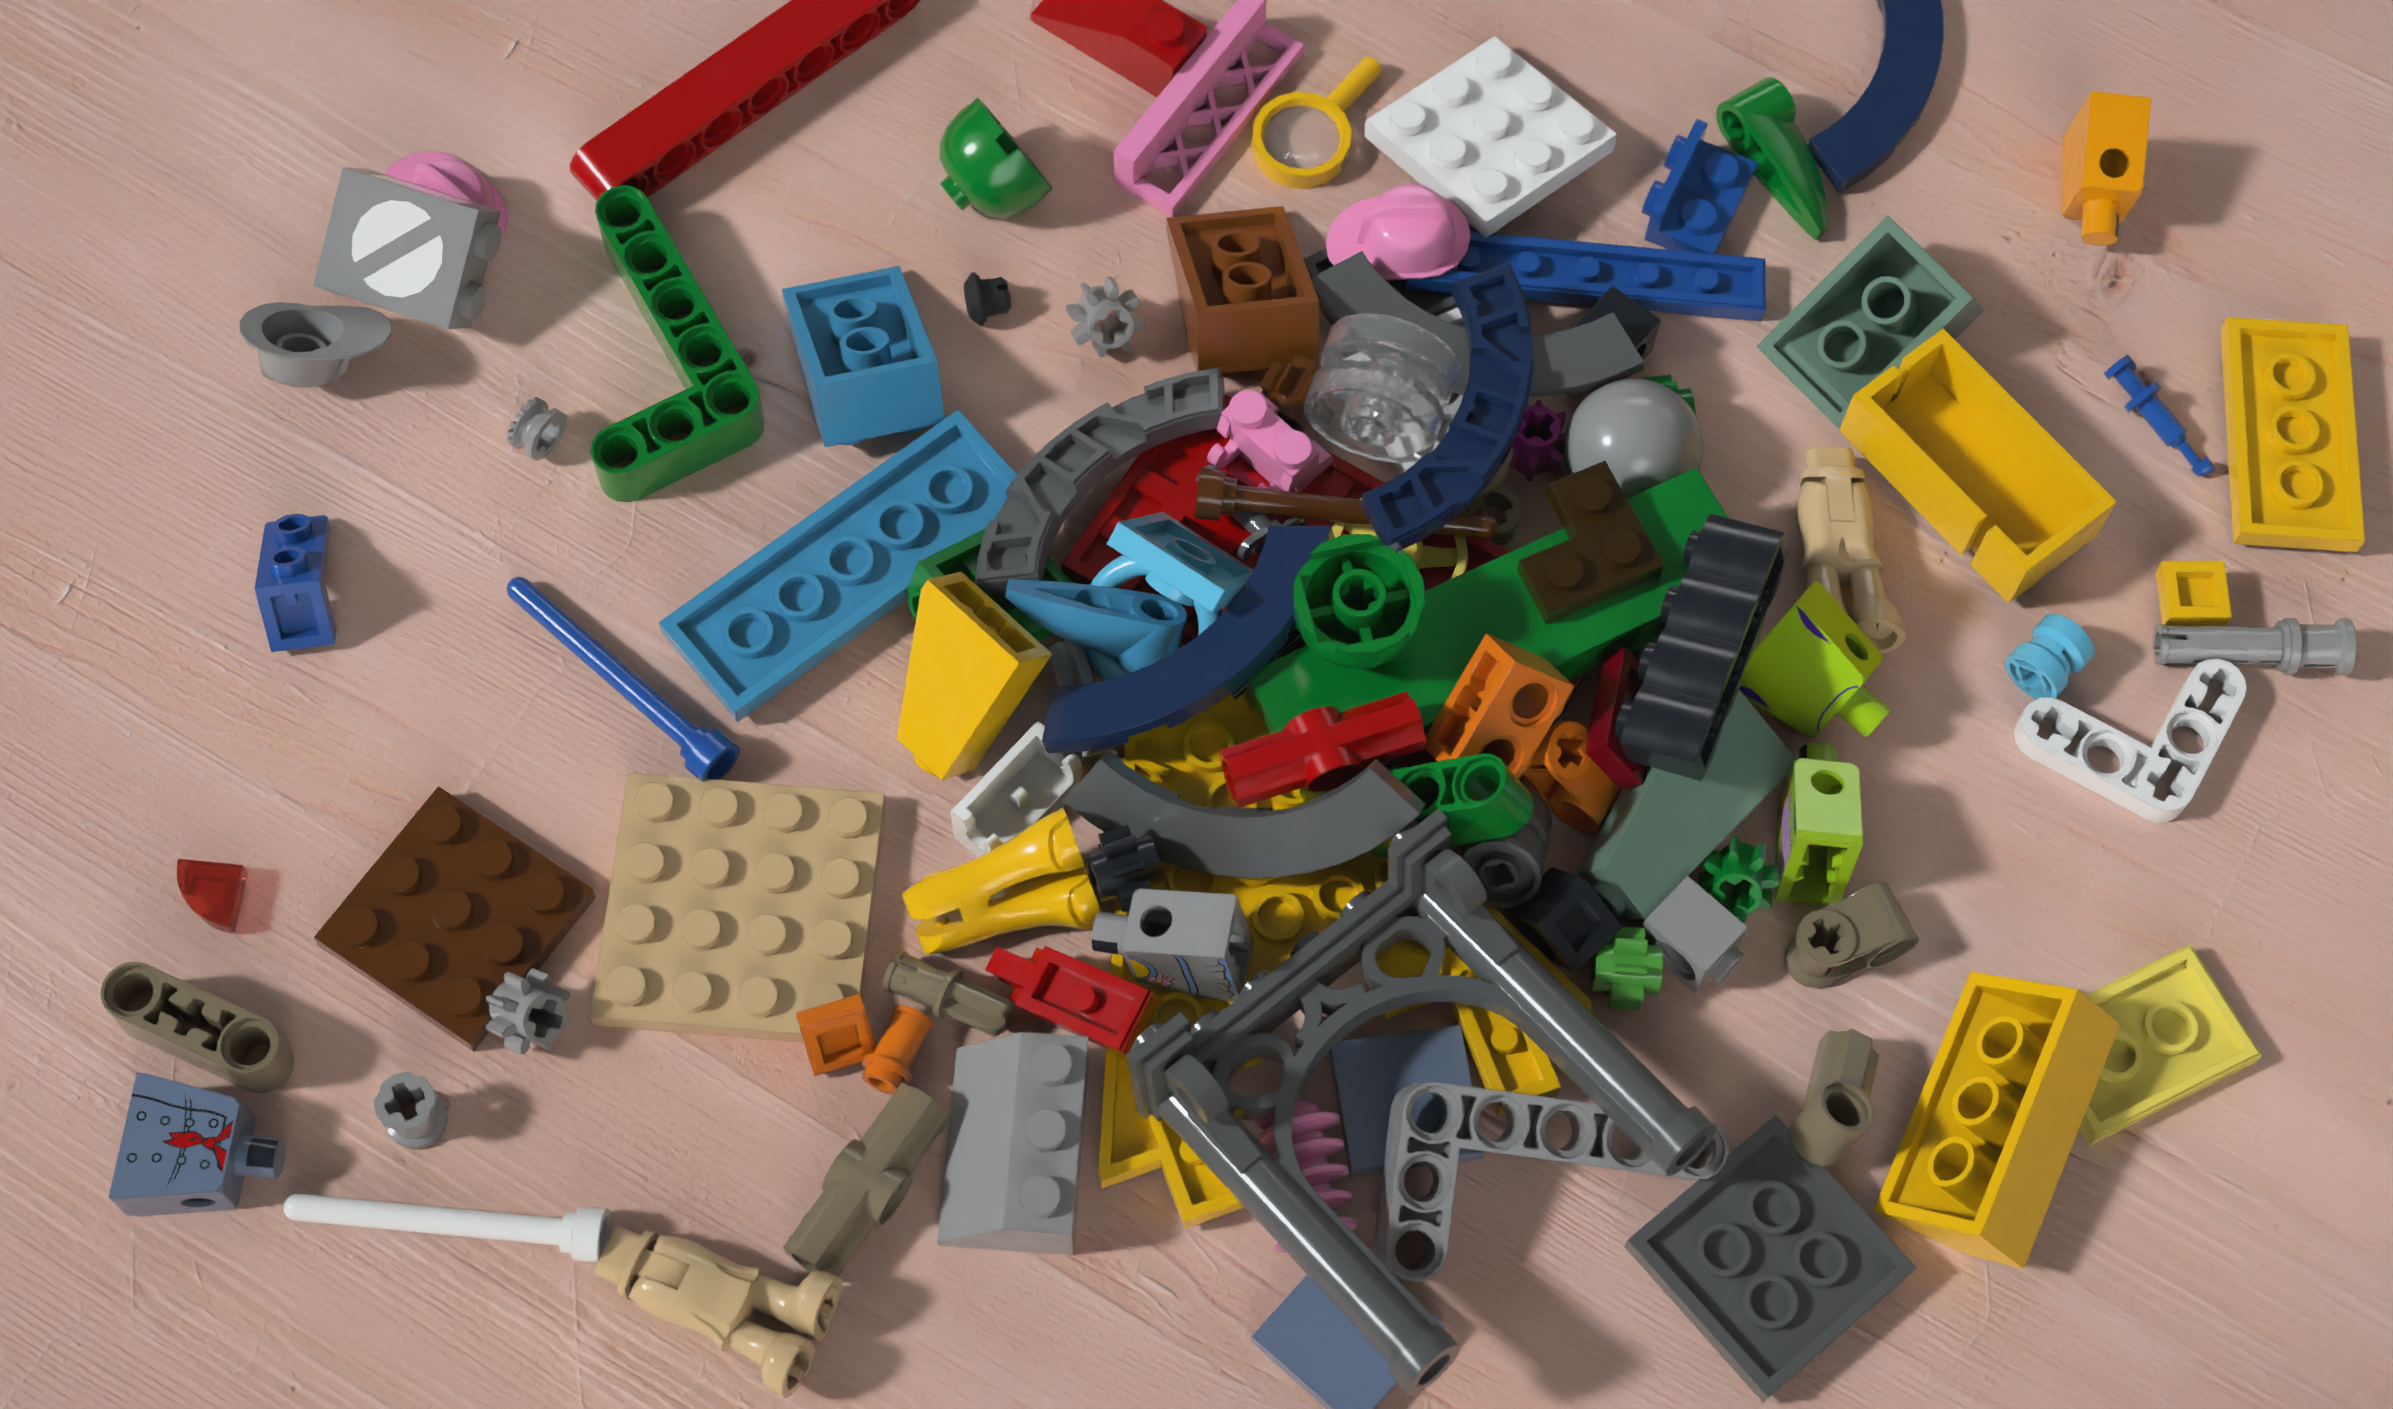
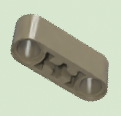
M142 962L121 964L114 968L103 981L101 1001L105 1009L131 1037L251 1092H271L281 1087L290 1077L294 1067L292 1050L275 1026L266 1018ZM144 991H153L150 1002L144 1008L133 1012L127 1011L128 1004L135 995ZM178 1013L186 1022L197 1027H204L209 1022L220 1036L218 1042L211 1034L198 1028H192L187 1033L177 1021ZM261 1043L270 1044L269 1052L262 1061L254 1065H242L243 1057L251 1047Z

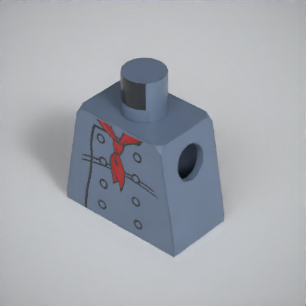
M137 1073L108 1198L127 1216L134 1217L232 1210L239 1204L245 1176L274 1179L280 1177L285 1161V1141L282 1138L253 1136L255 1116L243 1101L235 1097L146 1073Z

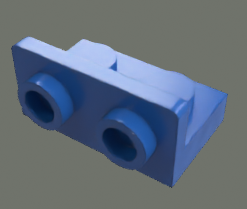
M1696 119L1688 137L1686 138L1678 134L1670 148L1664 164V168L1671 170L1666 182L1662 183L1655 180L1648 192L1641 212L1650 217L1644 240L1668 250L1716 254L1754 177L1758 162L1703 141L1708 123Z

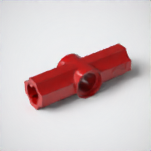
M1406 691L1339 712V709L1334 706H1323L1306 711L1289 721L1282 731L1220 750V762L1231 798L1236 802L1237 807L1241 808L1304 787L1313 793L1336 789L1360 774L1363 768L1368 767L1376 759L1382 763L1425 749L1427 740L1423 729L1422 717L1416 702Z

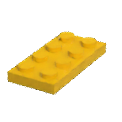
M2227 317L2220 328L2233 544L2358 552L2365 542L2348 325Z

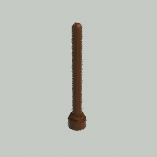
M1200 468L1194 518L1220 521V515L1233 516L1234 510L1372 526L1361 506V499L1237 485V478L1225 477L1224 470ZM1462 511L1433 534L1486 540L1496 535L1498 523L1491 515Z

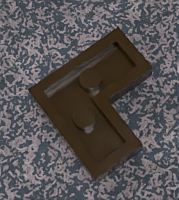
M1606 461L1548 484L1546 497L1565 529L1569 540L1519 560L1517 569L1545 624L1661 577L1664 565Z

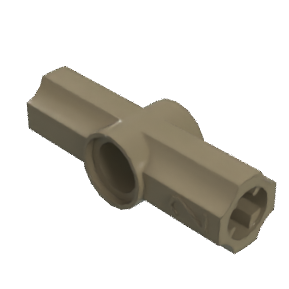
M901 1083L861 1140L854 1139L850 1141L836 1157L823 1181V1193L810 1211L805 1214L794 1233L790 1235L789 1240L783 1247L785 1253L809 1273L820 1270L839 1276L874 1225L882 1226L897 1210L912 1183V1172L924 1155L927 1154L936 1138L945 1129L946 1124L950 1120L949 1113L920 1089Z

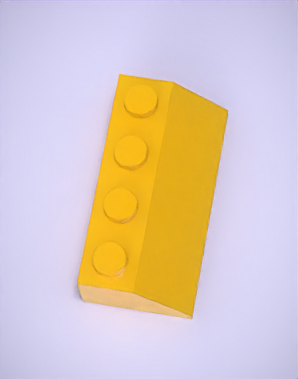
M1970 972L1873 1211L1885 1219L1969 1256L2024 1269L2120 1024L2079 989Z

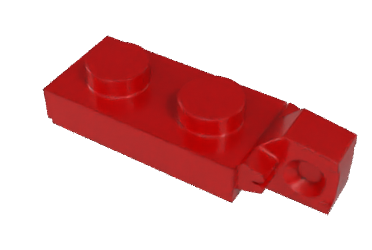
M1044 946L1043 950L1036 948L1030 960L996 947L985 968L987 972L997 976L999 981L1015 988L1010 1001L1025 1013L1077 1036H1086L1088 1041L1127 1058L1133 1043L1148 1028L1162 1000L1155 993L1144 987L1047 946Z

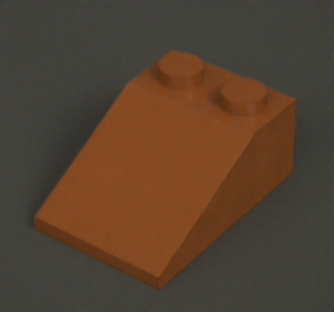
M1284 206L1166 218V228L1187 342L1196 371L1221 367L1223 377L1234 375L1237 372L1269 369L1273 361L1287 367L1294 355H1300L1318 363L1319 299Z

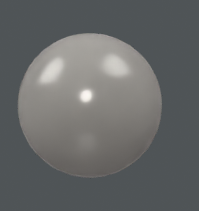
M1644 379L1614 381L1603 385L1588 395L1571 416L1566 428L1563 444L1564 462L1568 475L1606 461L1627 499L1696 467L1700 471L1704 450L1699 422L1685 400L1672 389L1660 383Z

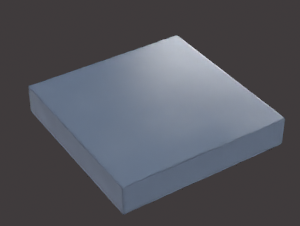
M1461 1025L1339 1041L1329 1050L1350 1176L1383 1172L1390 1109L1394 1097L1403 1087L1415 1082H1439L1472 1087ZM1428 1093L1420 1096L1412 1109L1413 1120L1420 1130L1428 1132L1434 1129L1441 1117V1106L1438 1100ZM1460 1148L1458 1162L1481 1159L1484 1151ZM1419 1161L1411 1165L1409 1168L1422 1167L1427 1165L1424 1162Z
M1308 1275L1304 1277L1251 1337V1342L1326 1409H1376L1398 1384L1389 1374L1391 1365ZM1429 1313L1445 1329V1326Z

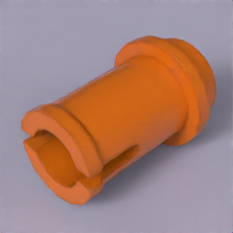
M896 1005L874 1053L866 1054L862 1060V1065L865 1068L862 1075L863 1080L871 1087L891 1095L895 1093L901 1083L909 1086L913 1078L909 1070L927 1033L933 1026L932 1020L915 1008L906 1005Z

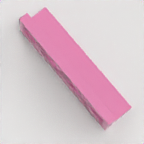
M1236 0L1114 150V183L1166 215L1174 217L1303 56V43L1266 23L1267 0ZM1259 40L1282 55L1275 64L1250 67L1247 54ZM1240 63L1241 69L1235 70ZM1260 81L1259 84L1256 87H1254L1253 82ZM1245 84L1248 97L1241 105L1217 108L1214 94L1220 87ZM1207 104L1208 110H1202ZM1227 122L1226 125L1222 128L1221 123ZM1212 124L1215 138L1209 146L1184 149L1181 135L1187 128ZM1175 145L1176 151H1169ZM1194 163L1193 166L1190 169H1188L1187 164ZM1179 165L1182 179L1170 194L1146 181V178L1154 169Z

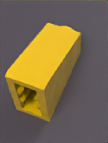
M962 572L927 579L921 589L896 738L913 754L915 763L922 770L937 776L941 781L976 769L1052 655L1048 649Z

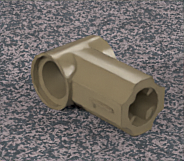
M1854 1029L1843 1032L1829 1030L1818 1043L1803 1109L1789 1126V1137L1793 1147L1807 1161L1819 1166H1831L1837 1163L1864 1135L1875 1120V1108L1870 1095L1879 1054L1873 1049L1872 1038Z

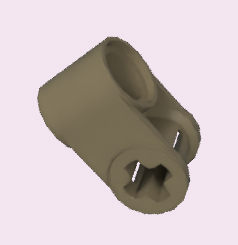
M1877 882L1854 892L1841 901L1806 915L1797 929L1796 937L1791 940L1785 951L1784 962L1788 973L1796 982L1805 987L1817 989L1827 987L1834 982L1867 968L1879 967L1901 957L1919 942V937L1886 882Z

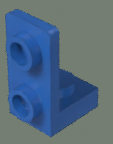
M291 514L277 521L265 524L254 589L271 652L335 644L337 629L324 581L330 525L326 515L308 517L303 514Z

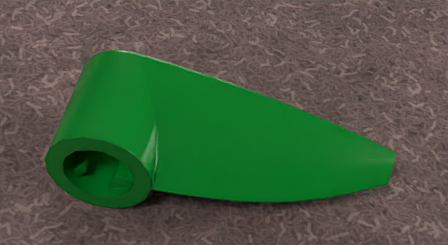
M1766 77L1718 105L1716 110L1717 124L1725 140L1736 154L1758 162L1754 174L1755 177L1787 213L1816 240L1829 230L1827 202L1822 179L1814 157L1794 122L1796 110L1791 94L1779 80L1773 77Z

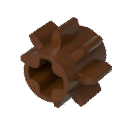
M1294 355L1287 367L1273 361L1259 385L1263 389L1262 394L1279 408L1277 415L1293 430L1300 432L1304 431L1310 419L1324 426L1337 403V400L1334 398L1336 392L1328 388L1333 380V375L1318 363L1300 355Z

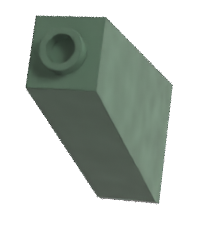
M1738 690L1730 713L1723 723L1714 756L1702 781L1646 766L1644 783L1622 790L1619 793L1577 873L1581 878L1588 881L1617 920L1646 919L1789 773L1792 762L1796 758L1743 693Z

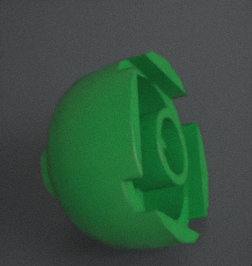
M978 97L959 111L945 128L940 140L939 159L948 176L940 184L962 211L972 204L988 217L1004 219L1020 215L1038 204L1053 188L1032 160L1013 140L1014 138Z
M1370 534L1341 535L1319 544L1310 553L1309 560L1302 566L1300 573L1298 571L1294 581V619L1306 645L1323 660L1347 669L1374 668L1395 659L1411 643L1424 611V581L1412 557L1402 549L1399 554L1393 548L1382 545V538Z

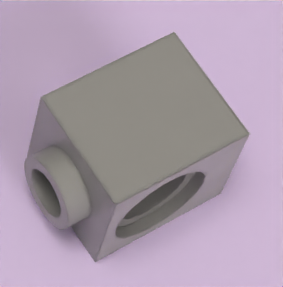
M1689 876L1645 919L1642 928H1645V940H1648V945L1662 946L1663 966L1694 993L1710 977L1720 984L1744 957L1738 946L1748 927Z

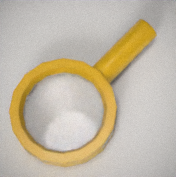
M1365 56L1326 98L1316 93L1296 91L1277 96L1264 105L1253 124L1251 151L1257 167L1270 180L1287 188L1310 189L1325 185L1337 177L1348 162L1352 129L1344 112L1382 73L1380 64L1374 58Z

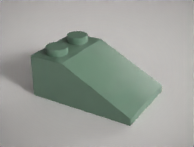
M1887 215L1756 347L1840 429L1852 396L1893 365L1898 369L1906 355L1941 329H1944L1956 339L1984 310L1947 271Z

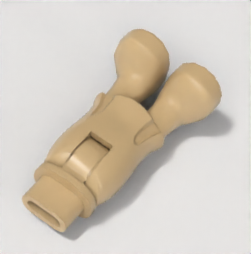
M1812 447L1805 452L1806 470L1800 474L1801 490L1798 498V522L1804 547V561L1801 566V573L1803 576H1807V589L1815 580L1818 581L1846 612L1840 587L1851 585V619L1878 648L1881 654L1893 651L1906 640L1905 623L1902 614L1887 598L1880 573L1884 567L1875 549L1873 506L1864 483L1865 474L1861 469L1855 468L1854 451L1851 448Z
M621 1226L616 1227L595 1267V1276L618 1285L617 1292L620 1297L632 1300L648 1314L703 1335L714 1342L722 1352L732 1349L753 1361L762 1368L763 1386L770 1392L784 1398H788L795 1392L806 1377L815 1358V1346L811 1340L800 1335L776 1332L751 1322L750 1320L755 1310L757 1309L786 1323L804 1335L822 1341L834 1319L842 1290V1279L827 1271L817 1270L811 1272L799 1286L764 1276L762 1268L745 1267L736 1264L690 1240L675 1236H659L657 1232L652 1230H646L642 1235H639Z

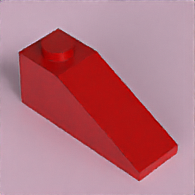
M1042 0L1031 13L1032 22L1156 98L1207 37V26L1164 0Z

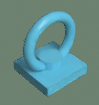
M1160 512L1117 523L1107 545L1123 555L1108 563L1095 576L1090 585L1119 588L1122 584L1133 578L1146 575L1147 583L1160 594L1177 603L1194 606L1198 618L1199 635L1216 621L1222 614V609L1228 608L1245 586L1253 569L1166 513ZM1085 648L1089 662L1103 680L1131 673L1120 665L1117 657Z

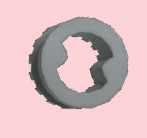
M535 397L533 400L527 401V406L522 405L520 408L523 413L522 415L516 412L514 417L518 419V422L511 421L510 427L512 428L507 431V435H509L507 441L509 442L508 444L517 449L525 447L527 456L534 460H540L546 457L558 444L566 428L567 418L563 412L557 409L548 411L547 402Z

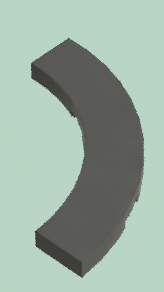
M1363 251L1311 278L1322 306L1358 344L1361 342L1370 351L1388 361L1389 366L1425 384L1464 395L1469 378V348L1465 327L1438 318L1408 301L1375 270ZM1614 312L1571 329L1531 335L1533 374L1529 397L1552 396L1568 393V396L1598 389L1608 383L1625 379L1644 370L1642 357Z
M1221 367L1189 372L1144 386L1145 393L1130 398L1114 407H1111L1108 402L1075 421L1049 441L1025 465L1006 490L1007 499L995 520L989 522L977 559L975 584L989 597L1006 595L1008 579L1043 581L1048 553L1057 532L1069 513L1093 486L1120 465L1157 445L1196 432L1216 429L1221 418V412L1225 410V387Z
M1110 751L1103 755L1062 800L1089 823L1103 832L1128 825L1131 835H1135L1136 839L1150 835L1162 861L1208 874L1242 878L1283 877L1310 873L1341 864L1370 851L1397 834L1416 818L1426 805L1376 759L1348 782L1323 795L1310 799L1306 804L1280 810H1273L1272 807L1238 808L1220 805L1217 809L1180 800V794L1172 792L1143 777L1125 765Z

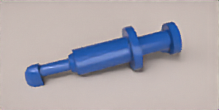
M2129 355L2124 356L2105 371L2104 375L2110 380L2115 377L2132 398L2124 406L2128 413L2137 409L2167 447L2178 448L2193 467L2191 470L2197 476H2207L2215 472L2214 466L2206 457L2201 460L2187 443L2186 429L2157 395L2162 386L2155 382L2146 387L2134 372L2137 366Z

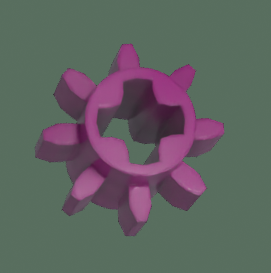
M1537 400L1534 406L1527 407L1519 434L1513 444L1514 453L1509 468L1514 467L1517 471L1526 474L1527 481H1532L1535 475L1541 474L1546 470L1554 475L1559 474L1562 463L1561 455H1564L1563 444L1565 433H1561L1567 414L1565 412L1555 414L1551 409L1544 407L1541 400Z

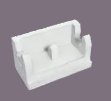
M1039 721L1020 738L950 811L954 838L977 857L1015 837L1041 818L1061 808L1066 810L1069 806L1062 800L1082 779V764L1074 752H1070L1067 757H1064L1061 753H1047L1042 743L1045 726Z

